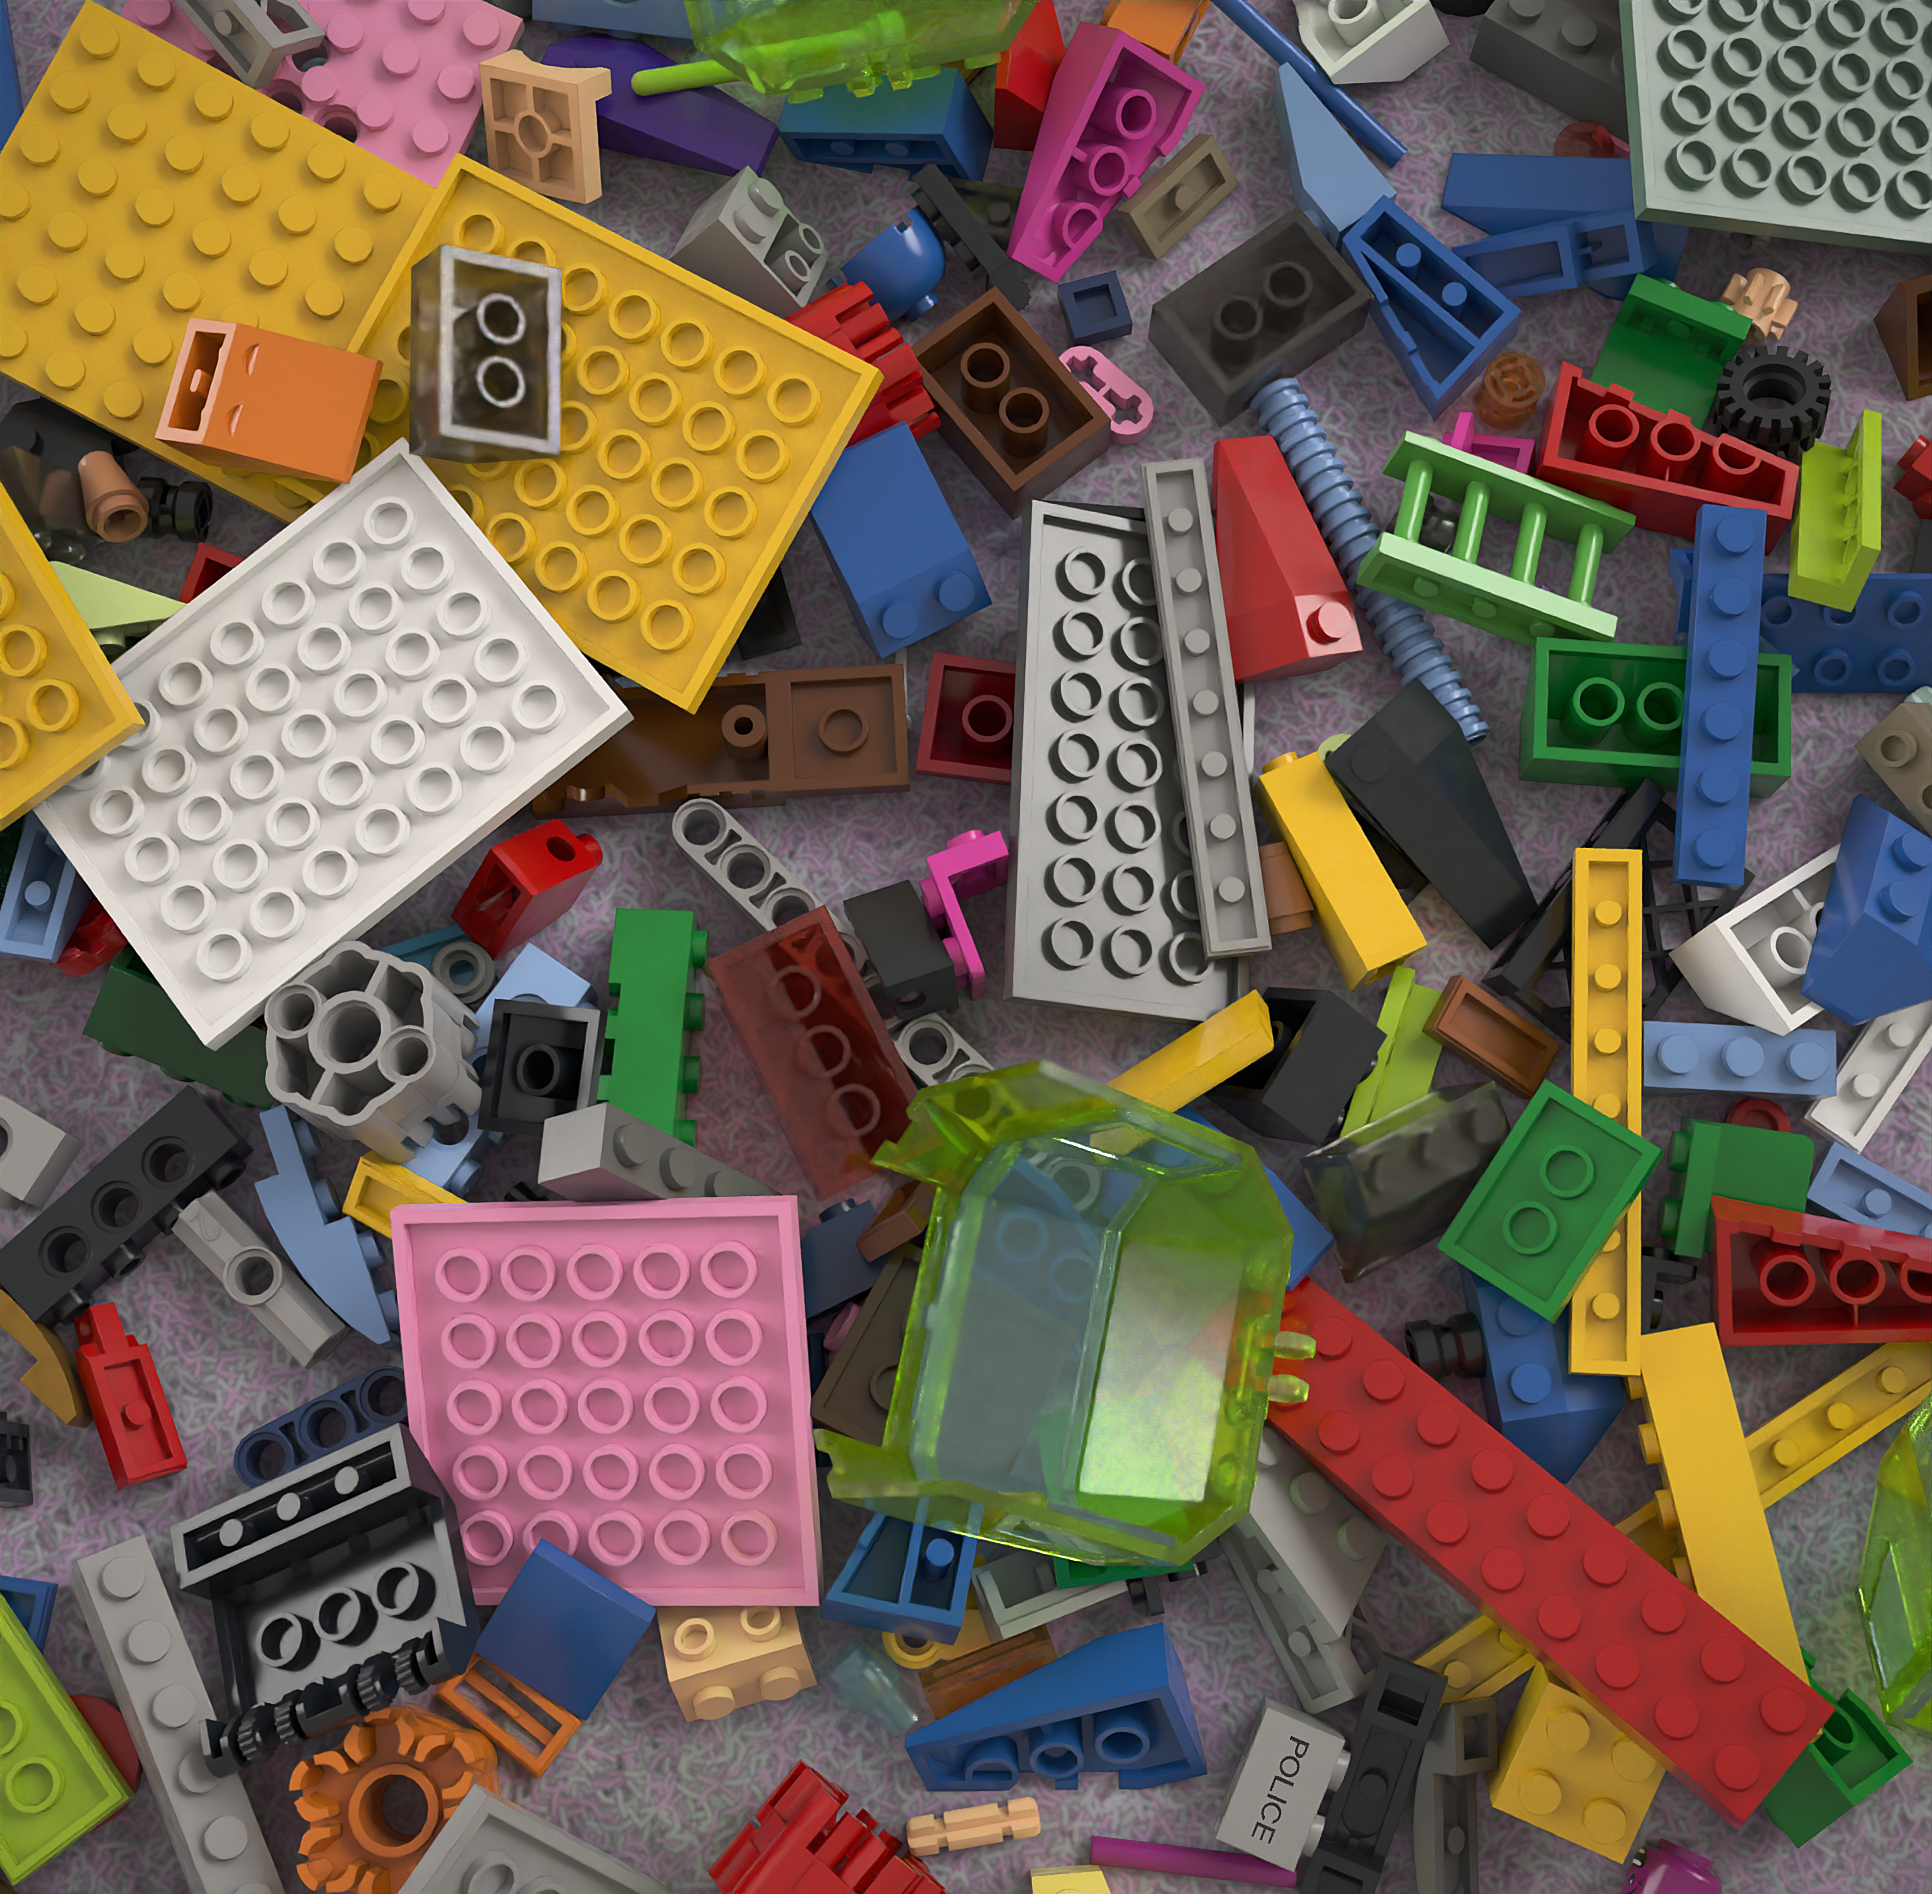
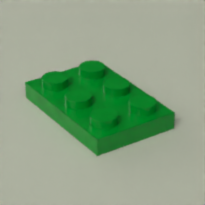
M1545 1079L1436 1248L1555 1324L1665 1153L1659 1147Z

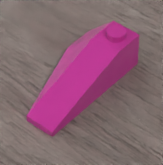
M1080 21L1053 79L1006 256L1047 280L1057 283L1103 230V219L1123 197L1130 199L1142 185L1139 178L1158 156L1166 157L1179 143L1206 86L1121 29Z

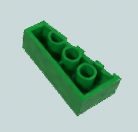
M616 908L608 986L610 996L617 997V1008L607 1009L608 1019L604 1041L605 1059L613 1060L612 1072H603V1075H600L596 1104L608 1102L697 1149L698 1122L697 1120L687 1119L688 1094L699 1095L701 1090L702 1060L701 1056H691L692 1031L703 1032L705 1026V993H695L696 969L708 968L709 932L699 931V924L694 911Z

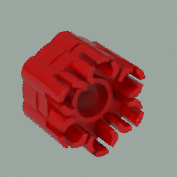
M863 281L853 286L845 282L783 320L878 368L884 375L882 383L845 448L900 421L907 423L915 441H918L941 427L940 418L935 412L930 415L928 414V411L935 407L927 391L921 385L924 383L923 374L919 370L921 367L908 343L877 360V358L903 344L904 340L894 327L889 329V320L880 303L870 307L868 301L874 298V294Z
M802 1759L796 1763L754 1814L761 1825L759 1826L754 1821L749 1820L707 1870L722 1894H950L930 1874L928 1866L919 1857L912 1856L909 1849L899 1859L895 1854L903 1843L886 1828H883L878 1836L873 1833L880 1823L864 1808L855 1817L846 1811L836 1823L837 1812L848 1800L849 1794L838 1784L829 1782Z

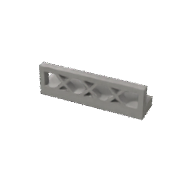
M174 0L242 82L254 90L269 86L285 56L319 47L325 36L324 31L297 0ZM269 13L286 20L294 31L282 34L266 14Z
M1194 1465L1184 1469L1307 1714L1314 1715L1351 1700L1368 1690L1382 1651L1392 1655L1394 1653L1364 1594H1361L1341 1637L1322 1645L1308 1626L1314 1620V1617L1297 1594L1288 1597L1271 1574L1277 1567L1255 1535L1248 1539L1244 1537L1230 1517L1234 1513L1231 1502L1218 1484L1207 1485ZM1351 1635L1361 1641L1373 1664V1667L1365 1672H1362L1350 1649Z

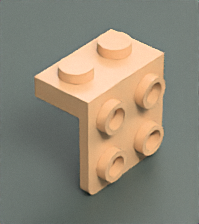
M655 1606L669 1684L687 1723L699 1719H719L727 1716L734 1709L764 1700H784L794 1696L799 1690L818 1685L812 1659L799 1626L795 1606Z

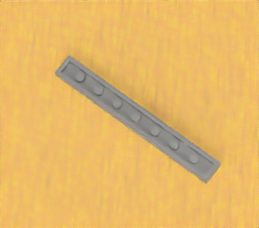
M1201 457L1142 463L1139 469L1205 960L1266 954L1272 950L1204 459Z

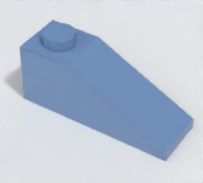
M1286 62L1278 67L1272 98L1298 215L1297 222L1301 233L1311 245L1317 247L1322 244L1334 258L1342 252V238L1383 195L1395 203L1397 192L1292 66Z
M32 809L27 815L0 909V955L56 963L93 898L94 893Z

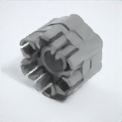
M344 941L332 947L322 959L303 970L292 982L278 988L272 993L266 1003L264 1017L268 1027L266 1035L268 1067L265 1080L268 1091L278 1101L333 1139L337 1135L343 1140H359L390 1162L406 1163L417 1157L414 1151L402 1142L406 1137L424 1149L432 1138L434 1129L427 1117H432L442 1125H449L461 1121L460 1112L451 1106L452 1103H455L469 1116H472L480 1106L482 1088L476 1084L480 1079L475 1069L464 1060L473 1054L478 1038L462 1024L464 1023L471 1030L480 1029L479 1020L462 1001L425 967L418 963L403 962L391 954L372 950L366 944L359 941ZM380 1035L378 1044L372 1052L358 1062L360 1052L366 1044Z

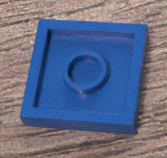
M541 1538L481 1632L474 1652L586 1721L650 1625L657 1609Z

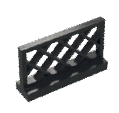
M1648 777L1622 790L1580 847L1642 850V916H1644L1649 952H1642V961L1651 960L1656 987L1648 997L1642 998V1021L1652 1020L1684 976L1674 962L1666 972L1664 958L1670 957L1669 953L1674 949L1663 950L1658 914L1687 911L1693 937L1708 925L1729 913L1756 877L1745 867L1743 886L1737 890L1726 889L1720 899L1699 901L1697 886L1682 884L1685 903L1656 906L1651 870L1673 868V859L1650 861L1646 834L1657 820L1675 836L1676 811L1662 800L1666 792ZM1573 858L1538 904L1539 909L1524 922L1481 980L1482 983L1500 996L1508 995L1570 1046L1571 1023L1561 1015L1571 1014V1006L1551 1008L1531 990L1545 971L1565 969L1571 1004ZM1713 908L1702 922L1700 909ZM1562 949L1564 961L1552 962Z

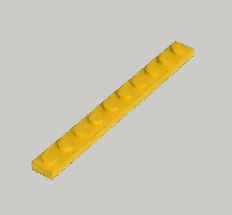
M1932 1342L1881 1343L1746 1434L1744 1438L1763 1510L1932 1396ZM1653 1497L1612 1525L1671 1573L1670 1559L1681 1556L1674 1530L1662 1531ZM1480 1613L1413 1658L1410 1662L1449 1676L1437 1711L1438 1714L1443 1703L1491 1696L1535 1666L1538 1660L1486 1615Z

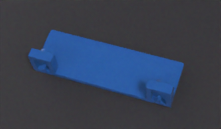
M1670 548L1668 573L1679 596L1673 647H1688L1694 548ZM1932 573L1869 574L1852 612L1788 596L1789 574H1763L1758 653L1792 655L1791 693H1913L1923 686L1932 687Z

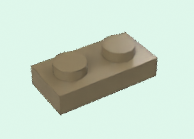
M1199 133L1116 211L1139 250L1149 259L1158 261L1240 183L1213 135Z

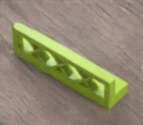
M1863 409L1845 449L1815 441L1814 447L1807 452L1799 447L1794 463L1799 466L1791 520L1788 596L1852 612L1881 551L1882 413Z
M1396 965L1376 1025L1388 1036L1377 1052L1378 1062L1375 1069L1355 1089L1317 1205L1319 1222L1377 1242H1381L1444 1047L1422 1032L1442 992L1415 984L1414 969Z

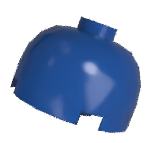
M919 205L906 213L913 222L911 226L907 227L903 221L897 226L893 223L840 269L848 278L845 281L848 285L851 284L853 286L863 281L871 289L874 298L868 301L870 307L880 303L889 323L903 315L913 323L939 301L932 290L937 287L945 275L947 255L940 234ZM840 275L831 277L826 282V285L832 291L845 282Z

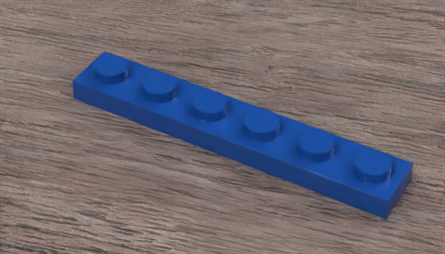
M1703 504L1696 514L1672 883L1733 890H1737L1744 885L1767 510Z

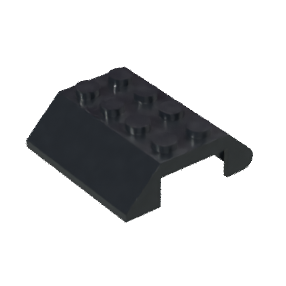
M401 1423L392 1425L170 1526L179 1590L212 1601L230 1721L226 1724L205 1718L198 1721L205 1764L211 1774L218 1779L244 1770L251 1764L260 1763L271 1758V1755H274L273 1751L277 1749L281 1740L284 1741L285 1745L288 1744L289 1748L297 1747L308 1742V1739L320 1737L364 1718L371 1711L378 1712L389 1707L393 1703L392 1699H395L400 1686L410 1696L417 1695L428 1690V1687H431V1685L438 1686L463 1675L468 1667L481 1630L455 1503L407 1426Z

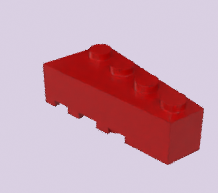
M1565 361L1562 362L1548 397L1532 477L1593 500L1607 502L1612 507L1636 515L1634 527L1695 540L1696 514L1703 504L1767 510L1764 556L1771 554L1791 520L1799 466L1726 433H1723L1718 438L1695 428L1690 423L1692 418L1669 409L1667 415L1632 400L1634 392L1614 383H1611L1607 389L1581 377L1583 369Z
M1711 1195L1708 1214L1710 1314L1720 1346L1932 1342L1931 1238Z

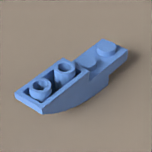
M284 1104L259 1113L279 1174L256 1182L254 1185L265 1214L282 1247L309 1285L350 1326L376 1344L389 1350L402 1346L398 1332L400 1321L397 1292L394 1289L385 1292L377 1269L387 1264L382 1243L375 1230L368 1229L364 1231L363 1225L350 1216L335 1222L333 1221L332 1216L342 1212L341 1204L330 1178L319 1179L312 1156L320 1154L322 1150L314 1126L304 1118L299 1119L298 1114Z

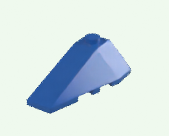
M1452 153L1441 209L1494 236L1575 216L1634 205L1630 159ZM1652 222L1658 263L1640 274L1650 278H1664L1674 282L1690 226ZM1638 273L1585 282V284L1588 285V289L1605 298L1624 302Z

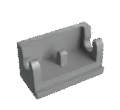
M1049 1540L972 1569L969 1584L991 1643L1007 1639L1128 1590L1125 1580L1057 1590Z

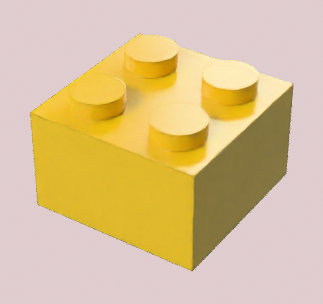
M1537 1661L1499 1744L1498 1769L1488 1770L1485 1778L1492 1807L1623 1864L1666 1769L1541 1662Z

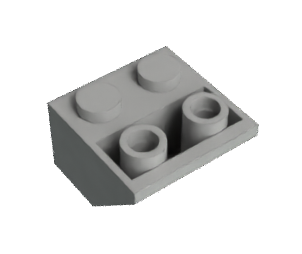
M747 165L698 206L668 261L769 313L791 315L806 306L830 254L824 248L819 234L810 225L801 223L783 204L782 197L776 187L768 180L759 178Z

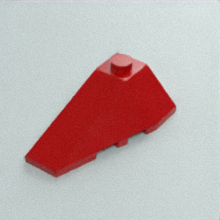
M1006 0L1005 19L1002 21L995 81L993 148L1034 152L1053 79L1066 51L1052 0Z
M1273 436L1225 439L1216 442L1213 451L1211 514L1216 519L1215 545L1235 685L1327 671L1363 651L1348 590Z

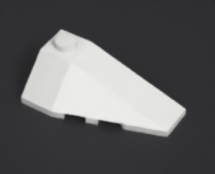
M1292 0L1300 24L1298 28L1302 43L1334 84L1402 81L1450 45L1429 0Z

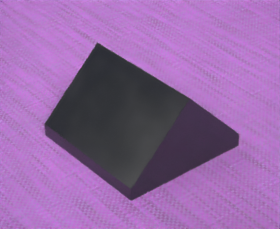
M495 998L477 1129L543 1138L545 1119L596 1105L608 1011Z

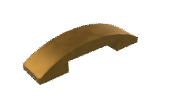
M0 1283V1326L38 1360L20 1379V1382L66 1425L86 1429L94 1418L73 1356L56 1331L50 1326L34 1322Z

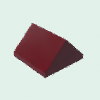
M933 652L915 769L916 774L1011 786L1016 662Z

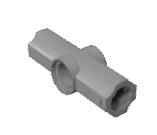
M211 1190L204 1196L195 1199L178 1215V1220L171 1230L224 1284L230 1297L245 1305L306 1369H311L318 1362L326 1359L343 1342L345 1335L351 1328L296 1273L290 1261L279 1255L217 1191ZM269 1262L273 1267V1282L264 1293L253 1296L248 1286L249 1276L254 1268Z

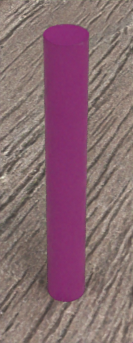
M1092 1835L1090 1864L1294 1889L1296 1886L1297 1865L1294 1872H1291L1252 1854Z

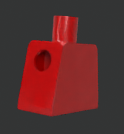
M556 819L534 827L490 848L450 917L473 943L478 944L487 951L494 962L555 922L573 906L597 867L602 864V849L597 840L591 835L580 833L575 836L562 821ZM517 891H521L517 900L513 901V895Z

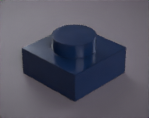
M1116 270L1058 285L1057 298L1073 347L1089 346L1132 334L1133 322Z

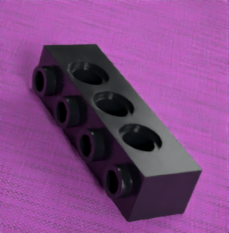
M188 1084L0 1249V1283L34 1322L53 1328L59 1322L63 1326L72 1324L76 1317H79L87 1308L94 1305L95 1298L91 1295L110 1277L117 1281L128 1276L138 1268L146 1258V1254L142 1249L161 1232L166 1236L174 1233L171 1228L177 1222L178 1215L191 1202L202 1197L212 1187L215 1191H220L235 1182L246 1169V1164L242 1160L254 1150L210 1100ZM186 1152L189 1158L187 1171L180 1179L167 1182L164 1172L168 1160L177 1153ZM129 1196H135L138 1202V1211L135 1218L129 1224L118 1227L115 1222V1210L118 1204ZM83 1240L87 1248L86 1259L78 1269L68 1272L64 1264L66 1251L73 1243Z

